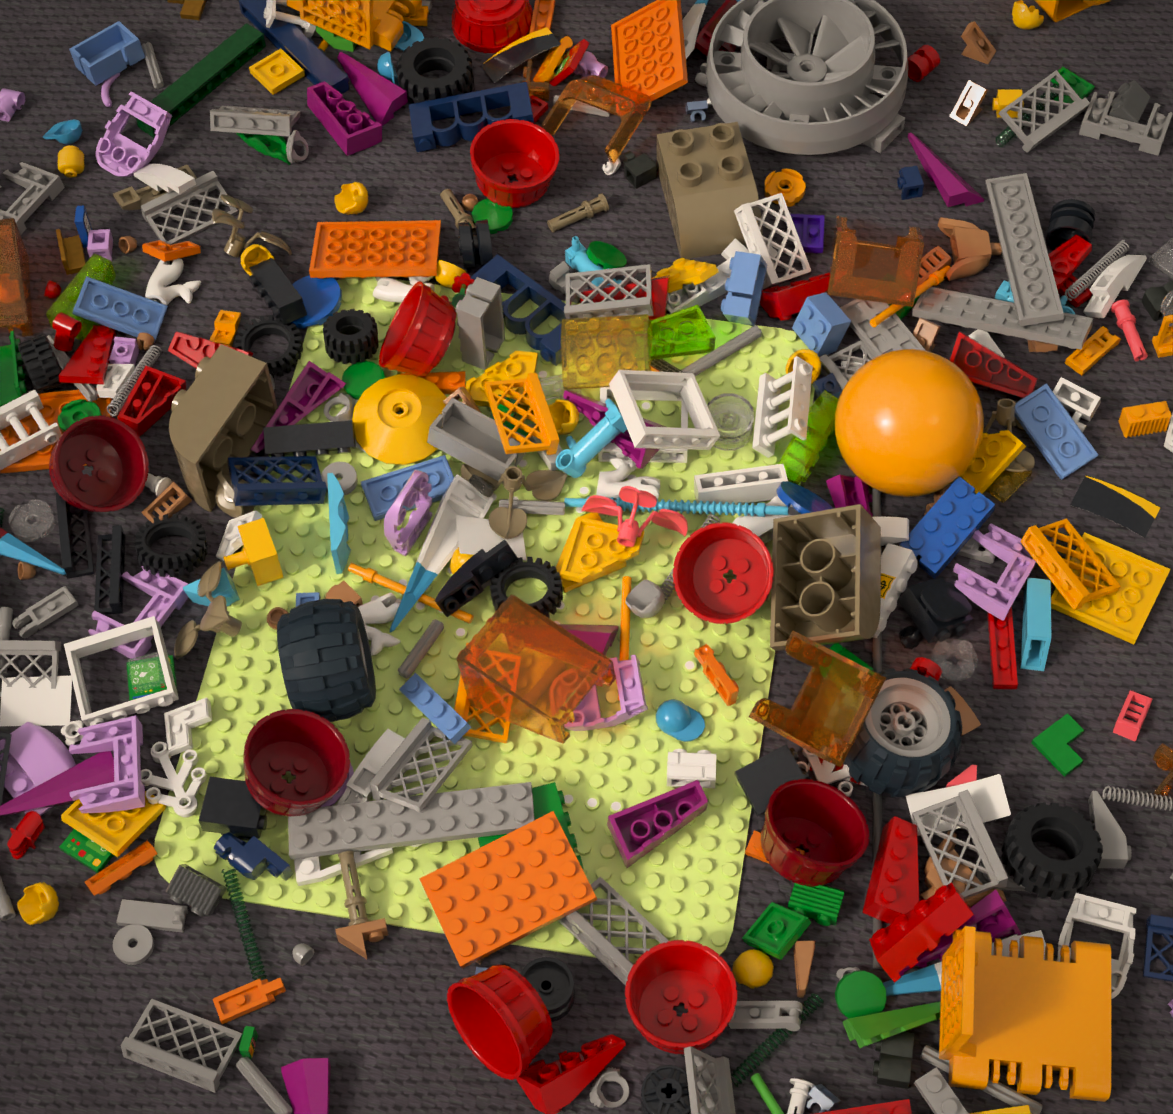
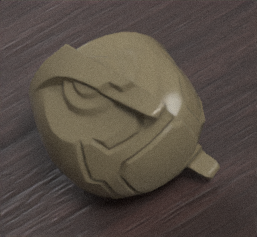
M219 472L217 478L220 481L215 491L218 507L233 518L252 512L255 506H235L230 474L224 476ZM242 479V480L239 481L238 483L240 484V483H248V482H246L245 480Z

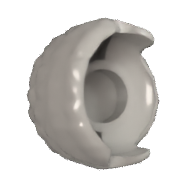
M643 580L628 594L625 603L640 618H651L662 609L665 595L657 584L650 580Z

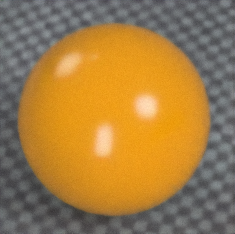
M901 349L890 351L868 361L853 374L845 385L835 412L836 440L846 464L863 482L876 490L894 496H923L952 484L968 469L974 460L983 436L984 416L982 404L971 380L953 362L925 350Z

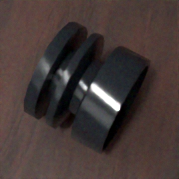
M1065 199L1056 203L1050 215V224L1046 235L1047 245L1052 250H1055L1076 234L1091 244L1092 230L1096 217L1094 209L1084 201L1076 199Z
M666 1065L659 1066L650 1071L644 1079L641 1089L643 1114H691L687 1073L685 1070L677 1066ZM666 1091L672 1092L671 1098H666Z

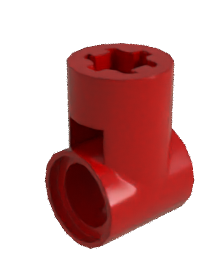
M60 312L52 324L53 329L56 330L53 346L60 351H71L74 338L81 331L82 323Z

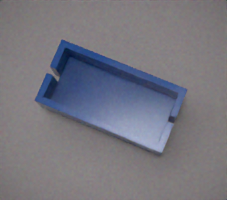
M959 476L909 533V540L901 542L900 547L912 550L917 561L919 560V567L936 579L971 539L975 531L994 512L995 504L980 492L975 495V488Z

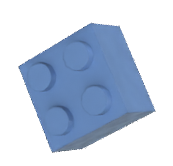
M825 292L806 298L792 329L810 350H813L818 356H822L837 350L851 320Z

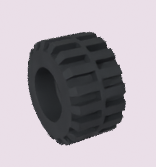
M355 309L341 310L339 313H333V316H329L327 321L324 322L325 351L331 359L334 358V361L342 362V364H356V362H365V359H370L372 354H376L379 347L377 323L368 312L364 313L363 310L356 311Z
M44 334L18 343V349L34 388L39 394L64 385V383L59 382L61 369L49 340Z

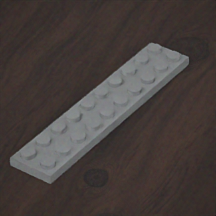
M1027 173L987 179L986 189L1019 325L1026 326L1064 320L1062 305Z
M531 782L435 793L421 812L388 799L320 807L306 815L288 817L289 857L292 860L334 855L345 851L359 852L508 834L535 820ZM423 795L409 796V799L419 802Z

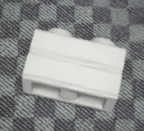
M675 749L673 752H668L667 786L681 787L699 780L702 788H715L716 754H711L708 750L687 753L684 749Z

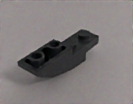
M503 540L488 552H485L482 548L451 576L434 601L446 617L450 616L484 591L482 585L518 560V557L506 540Z

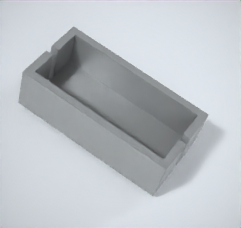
M477 277L473 284L468 286L463 300H459L456 305L457 325L459 326L460 351L462 352L463 362L486 370L494 357V353L486 351V349L497 353L505 340L500 285Z
M451 398L442 410V414H439L429 427L427 443L499 481L501 474L504 473L506 468L510 466L517 467L526 452L506 454L495 420L454 398ZM512 437L509 440L510 446L521 444V442Z

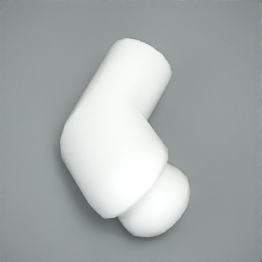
M614 148L606 152L609 162H607V165L603 164L602 167L607 175L615 174L621 166L620 159Z

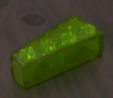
M93 254L46 312L51 328H53L52 324L55 317L60 312L80 321L82 328L77 337H75L80 341L85 339L95 324L93 321L72 314L86 276L109 285L113 284L116 277L112 261L97 254Z
M697 304L619 331L618 347L626 363L710 353L715 350L716 337Z
M826 390L821 393L809 408L806 439L801 440L793 435L778 463L784 464L788 482L798 485L800 481L805 482L811 474L810 466L813 467L820 457L818 455L819 451L823 450L828 442L827 437L835 429V412L839 399Z

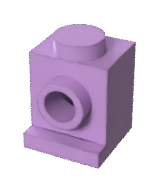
M110 229L89 230L87 251L91 262L112 261L113 238Z
M115 337V343L109 358L110 364H134L135 366L139 354L136 339Z

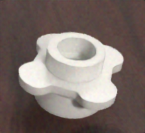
M71 721L62 727L61 733L66 737V745H74L82 740L83 735L77 732L79 728L84 726L82 721Z

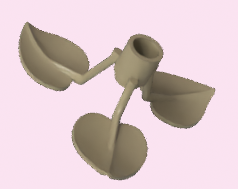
M221 194L220 198L225 203L239 210L238 219L217 208H214L212 212L213 223H225L233 226L232 233L224 248L227 254L238 258L242 249L249 247L256 238H261L283 248L289 255L292 254L285 241L264 231H261V233L257 232L245 242L246 237L237 232L239 228H245V224L241 222L243 212L252 213L253 208L242 200Z
M1000 399L997 402V411L992 412V417L986 427L983 428V433L988 432L995 418L1000 425L1007 426V430L1011 433L1012 425H1017L1020 429H1024L1014 416L1016 403L1011 399ZM1022 450L1005 470L1012 472L1031 471L1035 465L1034 457L1029 452Z
M462 464L461 477L486 494H489L491 489L496 490L502 482L505 489L509 491L508 508L498 507L489 515L491 529L503 539H513L519 536L527 524L525 512L522 509H512L514 492L521 488V484L524 485L527 491H532L534 498L541 501H551L559 496L567 478V474L563 472L538 470L530 473L525 481V476L522 475L521 469L516 466H510L505 469L504 473L501 474V478L497 481L467 464Z
M219 561L212 565L199 581L198 595L200 597L206 595L211 603L200 625H196V622L191 620L180 630L174 648L177 660L193 648L199 630L204 632L214 631L216 633L221 631L231 637H235L241 629L242 622L229 615L225 597L222 595L216 598L212 597V591L217 588L221 577V562Z

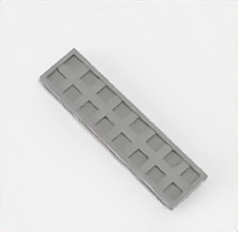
M935 287L929 288L920 295L912 312V316L922 317L926 320L929 319L945 324L949 323L965 328H974L985 332L1000 333L1006 336L1025 338L1026 340H1035L1082 350L1093 325V318L1064 313V320L1020 326L1015 304L1012 302Z
M876 289L840 307L851 320L849 326L874 357L901 349L925 350L895 313L876 327L870 325L872 318L889 307Z

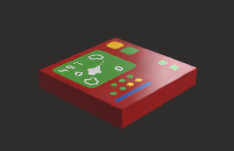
M585 39L581 40L563 55L561 64L556 68L554 77L549 81L552 86H557L576 70L589 46L588 41Z

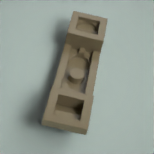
M188 165L177 168L197 179ZM131 186L113 193V196L122 210L141 209V205L168 192L164 189L158 192L150 186L135 191Z

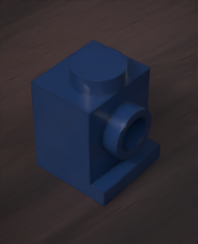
M918 167L901 168L899 171L900 177L897 178L898 188L902 190L901 199L922 197L924 183Z

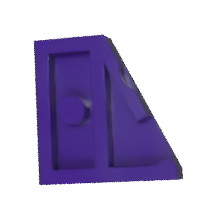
M790 214L804 252L823 253L825 215Z

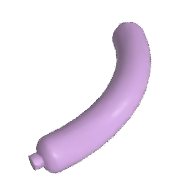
M120 73L103 82L101 97L106 107L112 106L109 90L114 80L120 76Z

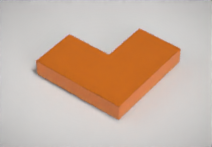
M157 240L142 245L143 252L164 262L201 253L200 246L190 241L170 245Z

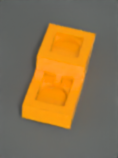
M220 310L214 322L215 330L210 340L232 346L240 323L241 313Z

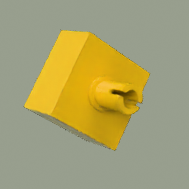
M261 518L237 526L244 548H242L243 551L223 557L227 570L244 564L250 565L257 586L284 578L265 519Z

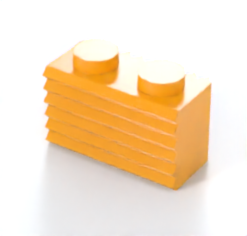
M1161 401L1123 407L1118 421L1124 437L1127 438L1128 436L1132 437V435L1136 437V435H1145V433L1162 432V430L1166 432L1172 415L1167 402Z

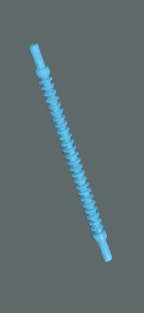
M619 497L614 500L617 506H620L624 512L626 509L632 512L633 503L625 502ZM584 498L564 499L565 507H583L587 501ZM657 499L655 507L646 508L638 505L636 512L640 509L642 512L648 510L650 513L652 510L658 512L660 509H668L676 512L680 511L681 514L684 511L687 514L691 511L693 514L699 512L700 515L703 512L706 515L709 512L715 515L717 512L719 515L725 513L726 516L728 513H731L732 516L735 513L741 516L743 513L745 516L751 514L752 517L754 514H757L758 517H765V515H789V507L767 506L765 503L755 505L753 502L751 505H748L747 502L744 505L741 502L736 505L735 502L729 504L728 501L725 504H722V501L719 504H716L715 501L710 504L709 501L703 503L702 500L699 503L696 500L693 503L687 500L685 503L683 500L671 502L669 499L665 502L662 499L659 502Z

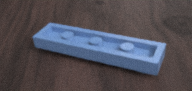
M416 673L399 689L454 744L471 728Z

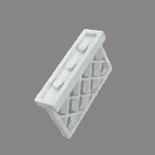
M782 193L743 204L734 210L749 252L761 255L767 263L763 289L811 272ZM774 200H778L780 206L778 213L769 208ZM757 206L764 210L761 219L754 216L753 207ZM767 212L776 217L774 225L764 221ZM780 220L786 222L788 227L786 232L777 228ZM762 225L771 230L768 238L761 234ZM775 232L784 237L781 245L772 241ZM787 239L794 242L795 249L793 252L784 248ZM770 245L779 250L776 258L768 253ZM782 252L791 256L788 265L779 261ZM795 259L801 262L804 270L798 271L792 268ZM777 265L786 269L784 277L778 278L775 271Z

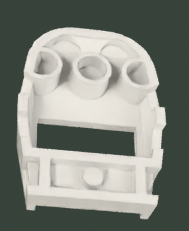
M1076 893L1060 934L1057 962H1060L1062 945L1069 946L1074 920L1124 933L1119 959H1111V999L1116 997L1124 987L1127 979L1126 975L1133 962V944L1135 940L1133 916L1136 914V908ZM1069 948V951H1070V952H1069V954H1070V963H1071V948Z

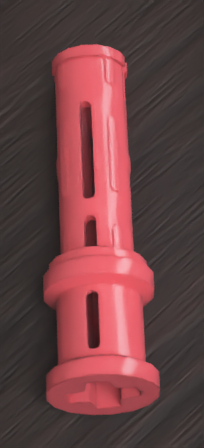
M1119 300L1112 304L1110 308L1112 313L1116 315V324L1123 330L1134 360L1139 361L1138 357L1140 360H1145L1148 354L1136 329V318L1131 314L1129 309L1130 303L1128 300Z

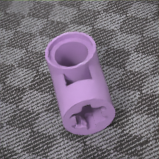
M585 51L574 73L582 75V78L588 76L601 82L607 75L608 67L598 62L592 53Z
M6 88L0 91V120L9 122L16 109L21 110V105L25 103V94L23 92Z

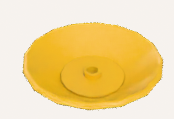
M398 374L380 379L362 393L354 406L352 421L354 422L356 441L369 456L386 464L407 465L424 460L438 450V448L427 443L429 427L438 415L442 414V410L446 406L444 400L447 397L434 383L415 375ZM400 410L404 411L402 414H397Z

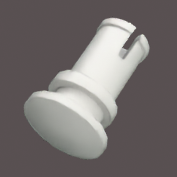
M148 473L147 482H145V486L150 488L157 497L172 484L171 479L168 477H156Z
M791 1078L789 1082L794 1087L789 1092L792 1095L786 1114H794L795 1109H797L796 1114H803L806 1101L810 1098V1095H808L809 1089H812L815 1085L804 1079Z

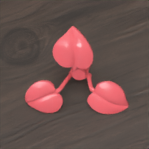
M624 486L619 491L621 500L634 504L630 519H626L625 522L622 521V508L617 506L614 500L604 496H590L581 512L618 516L617 531L619 534L617 542L627 547L635 545L636 538L641 536L642 531L650 521L664 528L675 530L684 535V537L688 531V523L685 517L676 511L660 509L659 512L653 511L639 528L638 522L634 520L638 505L646 508L655 507L657 498L647 491L638 490L631 486Z

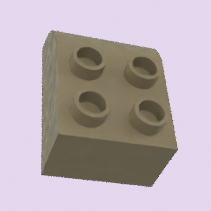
M738 122L718 123L713 126L687 130L679 129L673 132L657 134L656 165L680 258L692 259L722 254L735 238L748 249L734 210L743 204L758 201L759 198ZM757 206L753 207L754 216L761 219L760 208Z
M222 344L211 358L204 357L199 362L195 372V381L187 391L182 389L176 394L172 402V414L169 422L170 438L187 490L193 500L209 512L217 504L215 491L220 481L217 478V474L219 472L224 476L230 474L227 464L228 458L249 457L251 455V447L263 431V427L267 425L278 408L267 363ZM234 465L239 470L242 468V465Z
M861 504L773 519L772 562L774 578L771 588L770 648L775 651H785L870 639L873 637L879 625L881 605V527Z

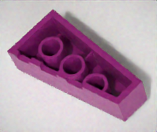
M324 81L307 88V106L347 156L382 142V124L371 120L370 115L365 111L363 113L359 111L353 102L346 101L343 95Z
M699 780L608 816L607 826L626 868L630 867L706 811L708 800Z

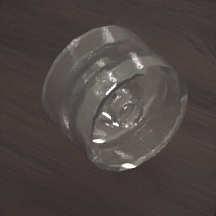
M724 393L715 396L708 402V409L720 434L719 439L713 446L724 451L736 450L745 446L749 442L753 431L754 411L750 402L743 396L734 393Z

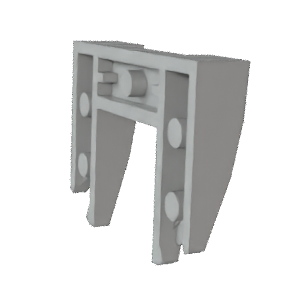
M1094 92L1082 121L1080 135L1099 140L1100 135L1105 134L1110 137L1140 144L1139 151L1159 156L1173 115L1172 112L1165 117L1158 112L1161 105L1155 103L1147 126L1108 115L1116 92H1109L1108 99H1097V92Z
M23 162L19 163L22 167L19 172L15 174L9 172V170L3 172L4 177L26 188V190L7 211L0 209L1 237L15 242L27 229L24 222L45 199L51 201L55 199L65 188L58 175Z

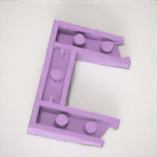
M989 524V533L983 535L977 530L972 538L1008 564L996 584L956 563L953 569L958 574V581L956 580L955 587L982 609L1004 621L1026 579L1034 568L1036 561L1020 542L1021 538L993 524Z
M143 569V571L135 576H131L128 572L122 575L125 581L152 596V599L134 622L155 616L161 627L175 608L180 610L189 598L183 590V587L188 585V583L175 577H169L168 574H165V577H160L159 571L156 575H153L150 570L145 571ZM94 611L92 618L97 620L98 623L96 631L89 629V634L92 636L124 625ZM154 635L113 647L112 649L134 661H140L151 648L152 644L150 641Z
M136 715L79 728L77 732L83 735V738L79 745H70L69 752L71 754L114 750V782L70 792L73 801L79 799L83 806L78 808L80 812L105 813L145 807V788L141 782L140 746L143 745L142 724Z

